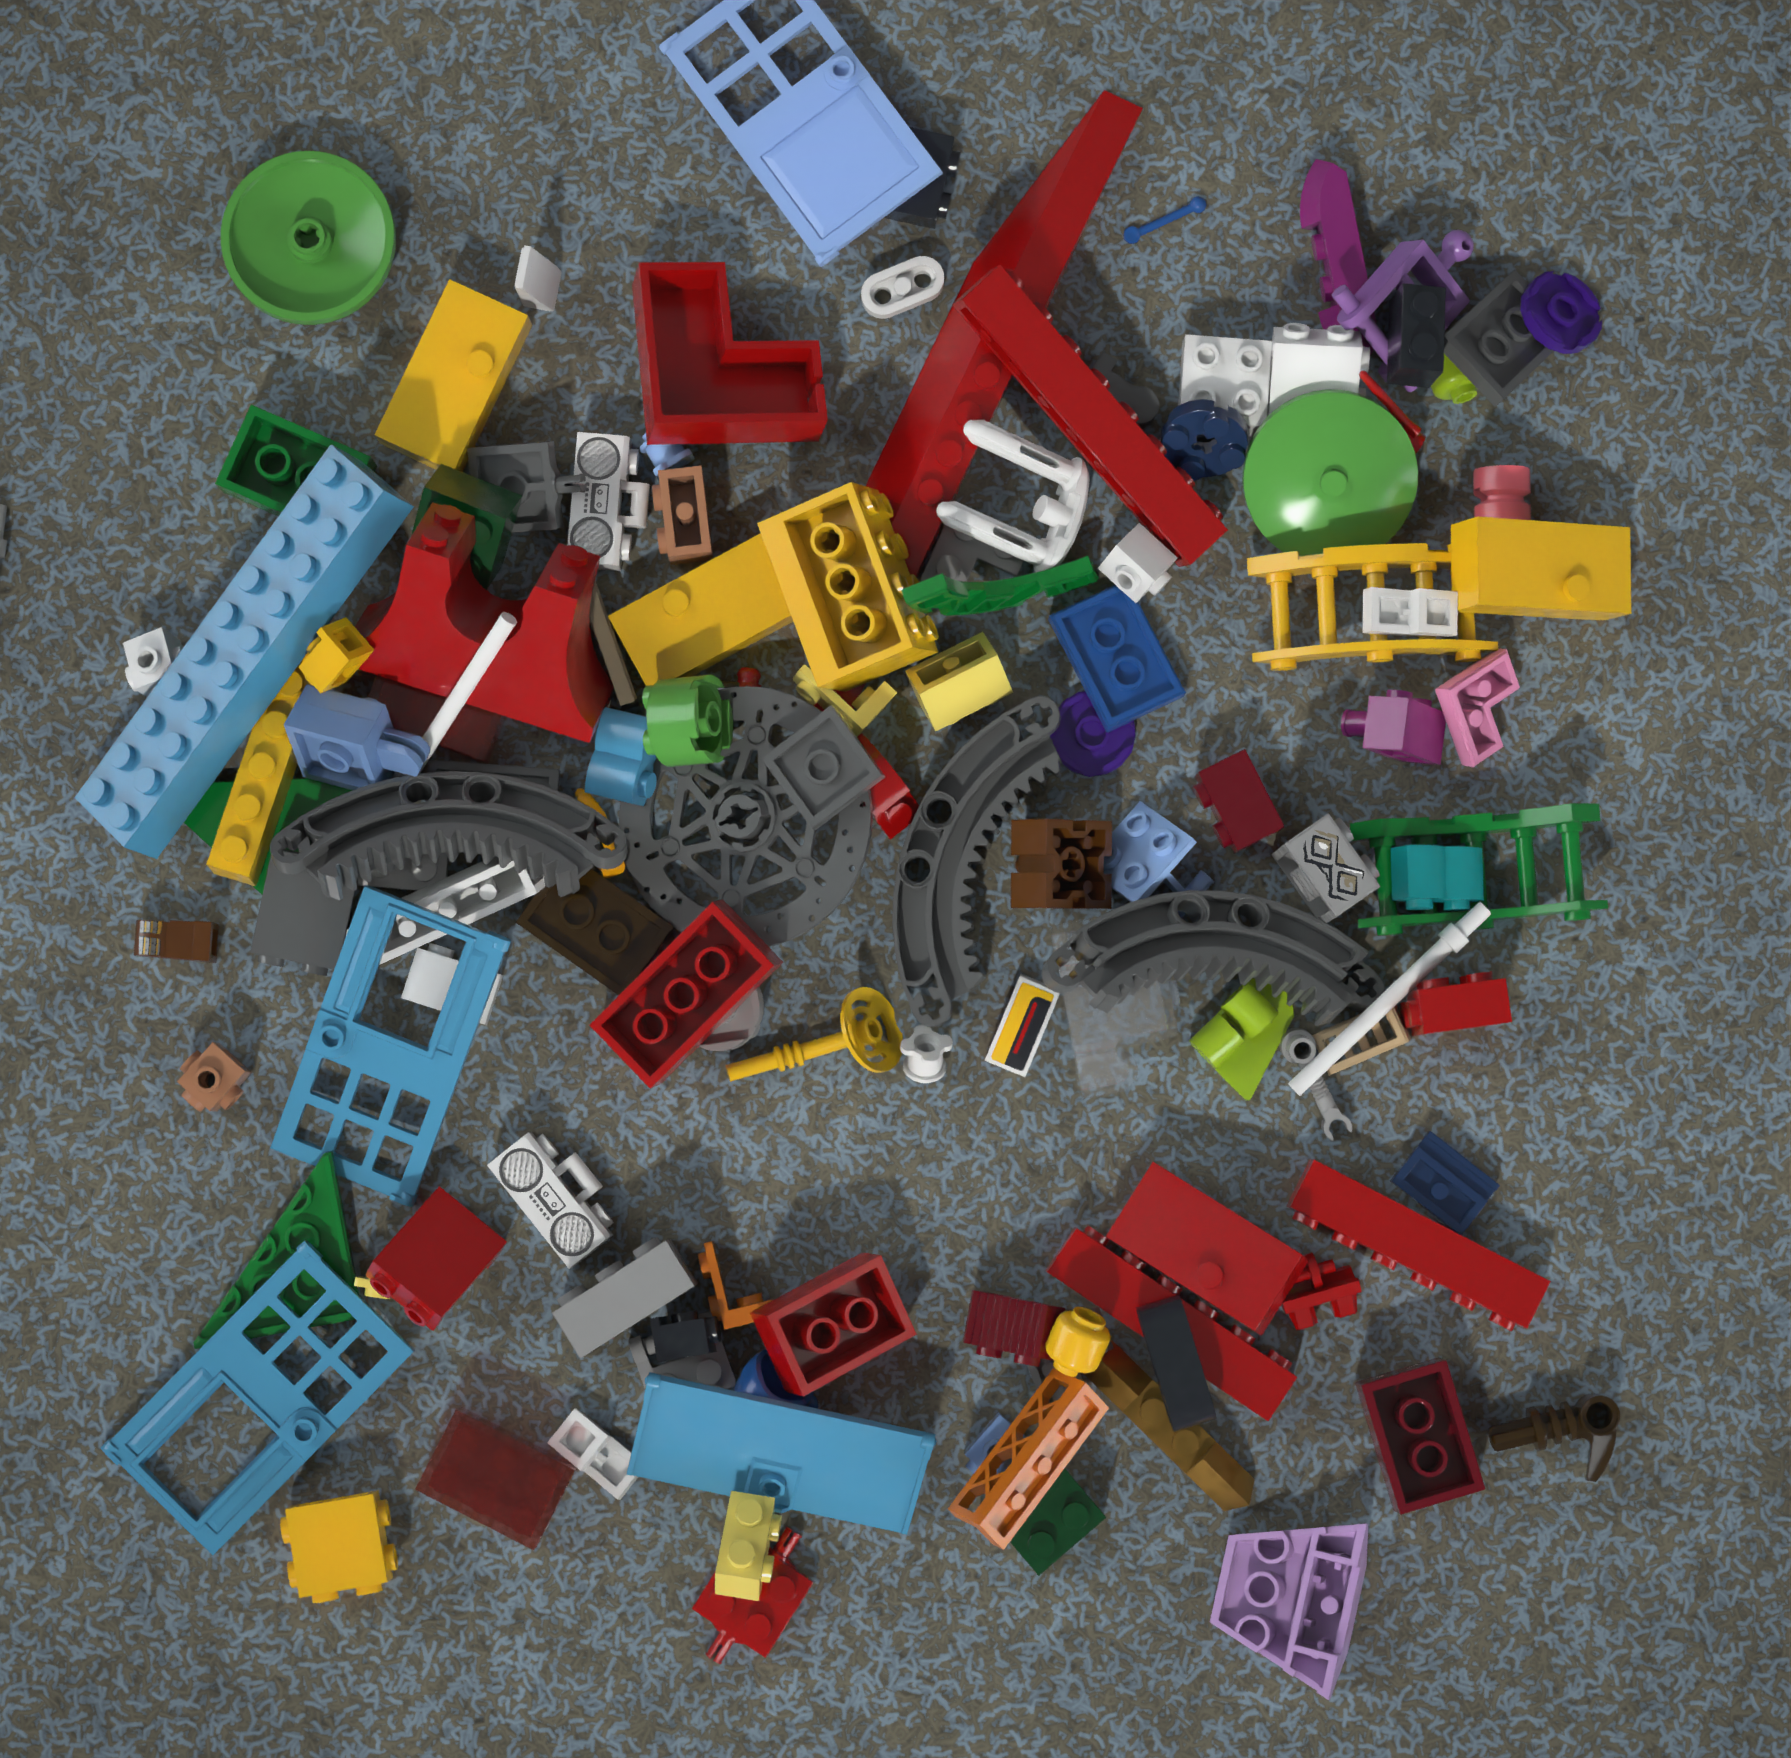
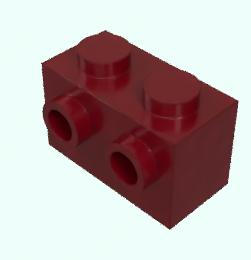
M1245 749L1199 771L1195 775L1198 784L1192 786L1193 791L1203 809L1211 808L1217 820V823L1213 824L1212 827L1223 848L1230 846L1235 854L1281 831L1285 827Z

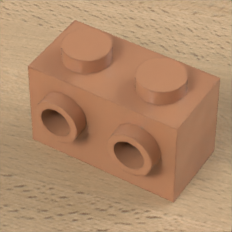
M702 466L658 470L660 485H652L655 511H663L664 527L657 528L660 554L668 553L671 565L714 559Z

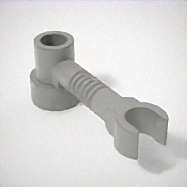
M1295 1027L1286 1031L1281 1039L1279 1048L1282 1055L1289 1062L1297 1064L1300 1070H1302L1314 1059L1316 1042L1307 1030ZM1300 1042H1306L1305 1051L1302 1054H1294L1295 1046ZM1321 1076L1309 1089L1323 1118L1321 1123L1322 1131L1328 1139L1333 1141V1136L1329 1130L1332 1121L1336 1119L1343 1120L1349 1132H1352V1123L1344 1113L1340 1112L1327 1088L1328 1086L1324 1078Z

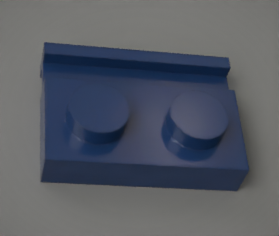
M1431 1131L1425 1134L1419 1145L1415 1147L1390 1180L1401 1191L1452 1231L1460 1235L1465 1232L1486 1205L1491 1195L1500 1186Z

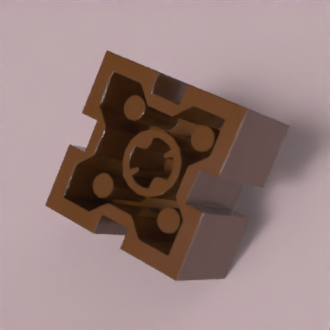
M1068 819L1011 820V855H1019L1015 862V868L1019 873H1011V908L1112 909V874H1104V856H1112V821H1073Z

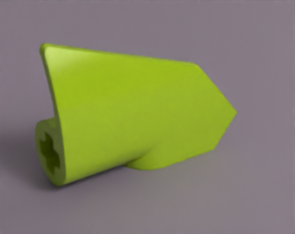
M1252 978L1245 986L1241 985L1222 1003L1220 1006L1221 1010L1189 1040V1043L1244 1100L1252 1098L1283 1035L1294 1018L1293 1005L1289 1006L1287 1004V993L1283 991L1276 998L1273 997L1272 985L1267 984L1259 991L1256 988L1255 978Z

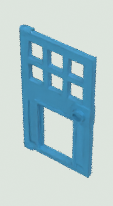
M369 885L364 886L270 1148L313 1166L317 1165L325 1152L333 1150L338 1176L390 1196V1200L413 1207L426 1167L511 940L492 931H482ZM397 915L466 941L428 1047L360 1020ZM324 1058L351 1069L340 1102L312 1090ZM363 1074L390 1084V1089L379 1118L352 1107ZM403 1089L430 1100L419 1134L391 1122ZM307 1104L334 1114L323 1147L296 1137ZM346 1120L374 1131L363 1163L335 1152ZM386 1135L413 1146L402 1179L375 1169V1164Z
M304 1240L296 1248L297 1251L112 1439L109 1438L101 1446V1450L116 1465L120 1464L212 1555L248 1521L415 1351L322 1259L323 1255L307 1240ZM305 1269L326 1292L300 1317L279 1297V1294ZM333 1300H337L357 1322L333 1347H330L310 1327V1324ZM267 1306H270L290 1325V1329L264 1353L244 1333V1330ZM364 1330H367L388 1352L364 1377H361L340 1355ZM298 1336H301L321 1356V1359L295 1383L274 1363V1360ZM331 1366L352 1386V1389L328 1413H325L305 1393V1390ZM225 1383L277 1436L196 1517L144 1463Z

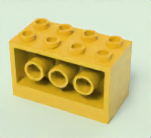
M854 482L847 483L757 523L817 687L845 692L939 652L935 643L939 635L934 621L929 615L925 616L924 613L909 607L901 589L919 583L914 574L910 575L904 560L908 558L907 547L902 537L893 531L889 520L893 517L890 502L884 493H879V490Z

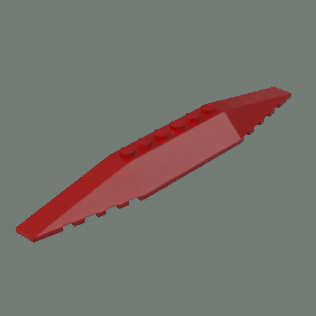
M1106 90L1102 92L973 262L955 301L989 270L1001 265L1004 270L1009 268L1020 277L1025 286L1022 291L1033 303L1039 302L1047 309L1143 110L1142 107ZM953 306L866 483V487L879 490V493H884L889 500L893 510V517L889 520L894 533H898L902 537L907 547L908 558L904 560L910 575L914 574L916 578L943 525V522L937 516V507L941 502L955 500L979 449V446L972 444L964 434V425L969 420L981 419L991 423L1013 378L1011 372ZM866 683L846 692L833 691L854 709L855 707L851 704L862 693ZM818 703L813 705L820 711H824V709Z

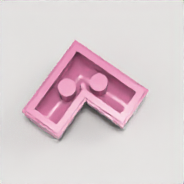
M1507 649L1490 652L1482 657L1481 660L1476 661L1435 689L1460 762L1464 766L1474 767L1504 747L1490 708L1520 688Z

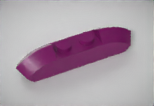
M1316 159L1303 185L1300 200V222L1302 229L1317 230V234L1311 236L1312 250L1316 261L1323 260L1326 275L1320 277V291L1323 302H1331L1332 307L1318 312L1322 328L1327 330L1330 326L1340 325L1337 321V316L1342 308L1332 297V293L1341 285H1346L1355 295L1368 280L1347 172L1334 163ZM1373 312L1370 316L1376 323L1375 313ZM1361 334L1362 346L1370 347L1371 355L1374 349Z

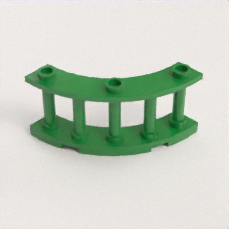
M1569 803L1519 810V813L1494 815V813L1455 815L1452 816V819L1429 820V817L1381 818L1349 823L1350 831L1354 837L1352 841H1369V848L1374 849L1375 866L1380 874L1377 877V882L1380 885L1377 889L1380 917L1358 919V928H1376L1377 936L1403 934V926L1457 923L1469 912L1439 913L1438 903H1433V909L1421 910V914L1397 915L1396 901H1392L1391 848L1396 846V840L1411 839V845H1438L1437 837L1460 836V843L1465 844L1466 847L1482 848L1484 901L1480 902L1488 909L1482 842L1487 841L1486 834L1510 832V839H1515L1521 907L1490 909L1491 915L1475 930L1494 928V920L1556 914H1564V921L1591 919V911L1608 909V900H1585L1579 832H1583V823L1600 821L1599 804ZM1556 827L1557 834H1561L1567 902L1538 905L1533 838L1537 837L1536 829ZM1478 902L1470 903V910H1471Z

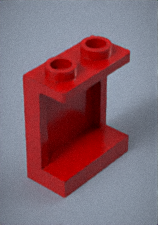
M439 1186L375 1257L366 1272V1276L370 1279V1284L377 1293L385 1298L392 1297L403 1306L405 1314L411 1321L419 1326L426 1325L434 1331L448 1311L482 1272L493 1264L507 1241Z

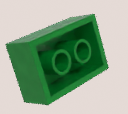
M250 405L215 484L223 493L279 516L331 444L361 460L374 472L377 465L369 455L254 405Z

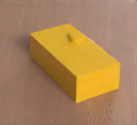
M449 279L376 430L375 437L379 443L436 470L443 464L463 472L468 461L467 448L475 447L532 328L529 316Z
M1479 516L1451 524V591L1458 592V612L1582 620H1609L1632 614L1630 527Z
M761 533L608 615L645 686L654 685L660 679L694 676L793 622Z

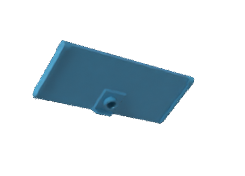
M651 1372L645 1378L644 1401L626 1475L730 1496L731 1491L774 1497L776 1513L782 1514L789 1510H796L907 1535L927 1463L937 1442L936 1434Z

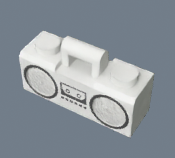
M577 432L574 475L584 474L586 481L573 483V485L587 484V488L584 493H572L568 545L579 546L589 553L601 556L598 566L599 570L621 571L622 560L630 561L632 535L624 534V527L646 528L650 484L629 482V475H637L639 449H632V442L628 436ZM622 493H632L630 516L620 515Z
M528 1132L487 1166L565 1265L571 1269L613 1236L608 1229L614 1223L598 1202L591 1207L586 1201L603 1186L576 1152L558 1165L554 1158L559 1153L544 1134L536 1138L532 1132ZM567 1170L583 1189L577 1196L574 1195L560 1177Z

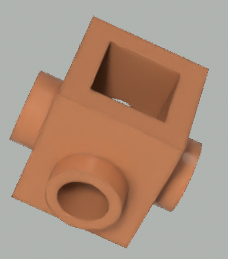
M212 1042L203 1053L197 1050L183 1063L180 1070L184 1074L177 1082L185 1089L181 1096L196 1110L202 1112L206 1107L209 1111L217 1112L221 1107L224 1110H228L236 1103L244 1092L240 1086L252 1074V1071L223 1045ZM213 1073L215 1083L210 1087L208 1085V1077Z

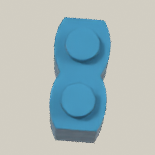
M607 707L604 708L597 728L595 751L587 770L585 781L586 793L644 806L647 798L653 795L657 781L653 770L657 757L656 755H648L643 746V734L647 729V717Z

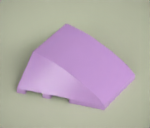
M1368 1524L1229 1535L1210 1623L1254 1652L1260 1653L1283 1668V1671L1292 1677L1295 1676L1315 1689L1318 1694L1330 1700L1348 1654L1365 1576Z

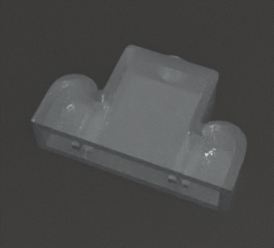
M1094 919L1050 926L1049 932L1053 952L1065 944L1078 929ZM1075 956L1063 967L1058 968L1057 974L1060 978L1069 975L1079 962ZM1157 980L1150 989L1142 987L1136 995L1132 996L1129 994L1122 1003H1117L1109 1013H1105L1097 1008L1094 1009L1089 1004L1094 997L1082 985H1079L1069 993L1061 994L1081 1100L1119 1093L1129 1089L1134 1084L1138 1075V1066L1134 1057L1129 1052H1125V1047L1170 1039L1178 1033L1173 1008L1180 1005L1176 980L1167 981L1166 984L1162 985Z

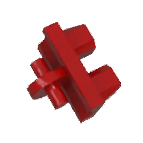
M1312 1252L1303 1254L1308 1263L1281 1304L1285 1314L1289 1315L1296 1330L1312 1327L1318 1323L1314 1306L1323 1303H1330L1334 1317L1342 1318L1356 1314V1294L1361 1293L1362 1290L1359 1279L1355 1278L1351 1266L1347 1265L1336 1269L1333 1259L1317 1263Z

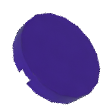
M1554 271L1544 272L1527 285L1521 296L1520 311L1525 326L1533 337L1548 349L1562 354L1578 353L1592 344L1602 329V320L1599 322L1598 311L1601 309L1598 299L1590 288L1574 275L1568 273L1562 275L1552 274Z
M1085 691L1078 692L1065 699L1059 706L1061 715L1060 725L1056 732L1050 735V738L1063 763L1062 765L1073 773L1087 777L1107 775L1122 766L1132 753L1136 737L1134 721L1107 733Z

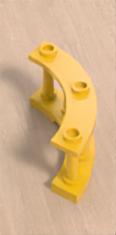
M1427 543L1375 544L1323 548V554L1299 556L1298 551L1247 558L1248 576L1266 578V584L1271 587L1274 650L1252 653V661L1269 663L1272 671L1297 669V662L1341 657L1367 656V662L1370 663L1393 661V655L1398 654L1455 655V662H1475L1481 660V653L1497 651L1499 649L1498 642L1476 640L1474 613L1458 612V640L1436 639V636H1419V639L1388 640V635L1370 634V641L1337 643L1334 578L1338 577V571L1362 569V575L1367 578V588H1385L1384 575L1388 574V568H1410V573L1415 574L1416 589H1434L1433 573H1436L1437 569H1449L1451 576V544L1447 545L1448 550H1428ZM1311 574L1312 578L1316 579L1320 645L1291 648L1288 584L1292 583V576Z

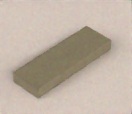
M595 581L589 618L620 706L624 711L638 706L637 703L639 702L601 593Z

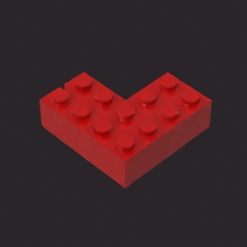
M639 262L632 284L647 445L819 442L828 421L824 384H820L823 372L819 340L733 341L725 262Z

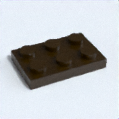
M592 869L579 879L580 889L574 894L570 893L560 897L557 884L549 888L545 886L535 894L515 923L617 995H620L644 971L674 929L672 925Z

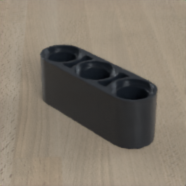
M1175 1295L1136 1307L1139 1323L1173 1432L1217 1419L1180 1296Z

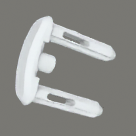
M969 420L965 423L963 431L972 444L1058 483L1056 495L1060 497L1057 501L1042 495L1035 503L1032 513L1033 518L1050 526L1046 538H1041V540L957 501L941 502L936 510L937 516L944 525L1033 564L1035 572L1059 566L1072 547L1082 524L1090 482L1086 463L1079 457L1068 460L1045 449L1043 446L1036 445L985 420ZM1020 450L1046 462L1047 465L1021 453ZM993 531L1020 543L1021 546L995 535Z

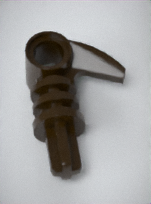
M1595 1393L1582 1396L1575 1406L1572 1407L1569 1406L1567 1401L1560 1403L1559 1410H1555L1552 1405H1547L1543 1414H1540L1536 1407L1533 1406L1526 1408V1418L1489 1427V1440L1494 1451L1499 1452L1532 1443L1537 1451L1546 1450L1547 1440L1553 1439L1557 1445L1562 1443V1436L1567 1435L1571 1441L1584 1438L1590 1444L1585 1480L1596 1482L1605 1471L1613 1454L1616 1442V1428L1620 1422V1410L1612 1399ZM1601 1402L1606 1409V1418L1602 1424L1592 1427L1587 1421V1410L1592 1404Z

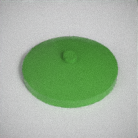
M291 152L272 158L259 165L234 190L225 208L221 224L222 255L228 273L237 288L249 302L262 312L273 318L293 324L317 325L329 323L359 310L382 287L390 272L395 256V222L392 211L381 189L356 164L326 152Z
M1338 389L1318 390L1302 394L1285 402L1275 409L1258 427L1245 455L1242 470L1243 493L1248 510L1258 529L1274 546L1283 552L1298 551L1299 556L1323 554V548L1386 544L1402 527L1413 506L1418 486L1417 459L1406 431L1398 420L1381 404L1371 398L1351 391Z

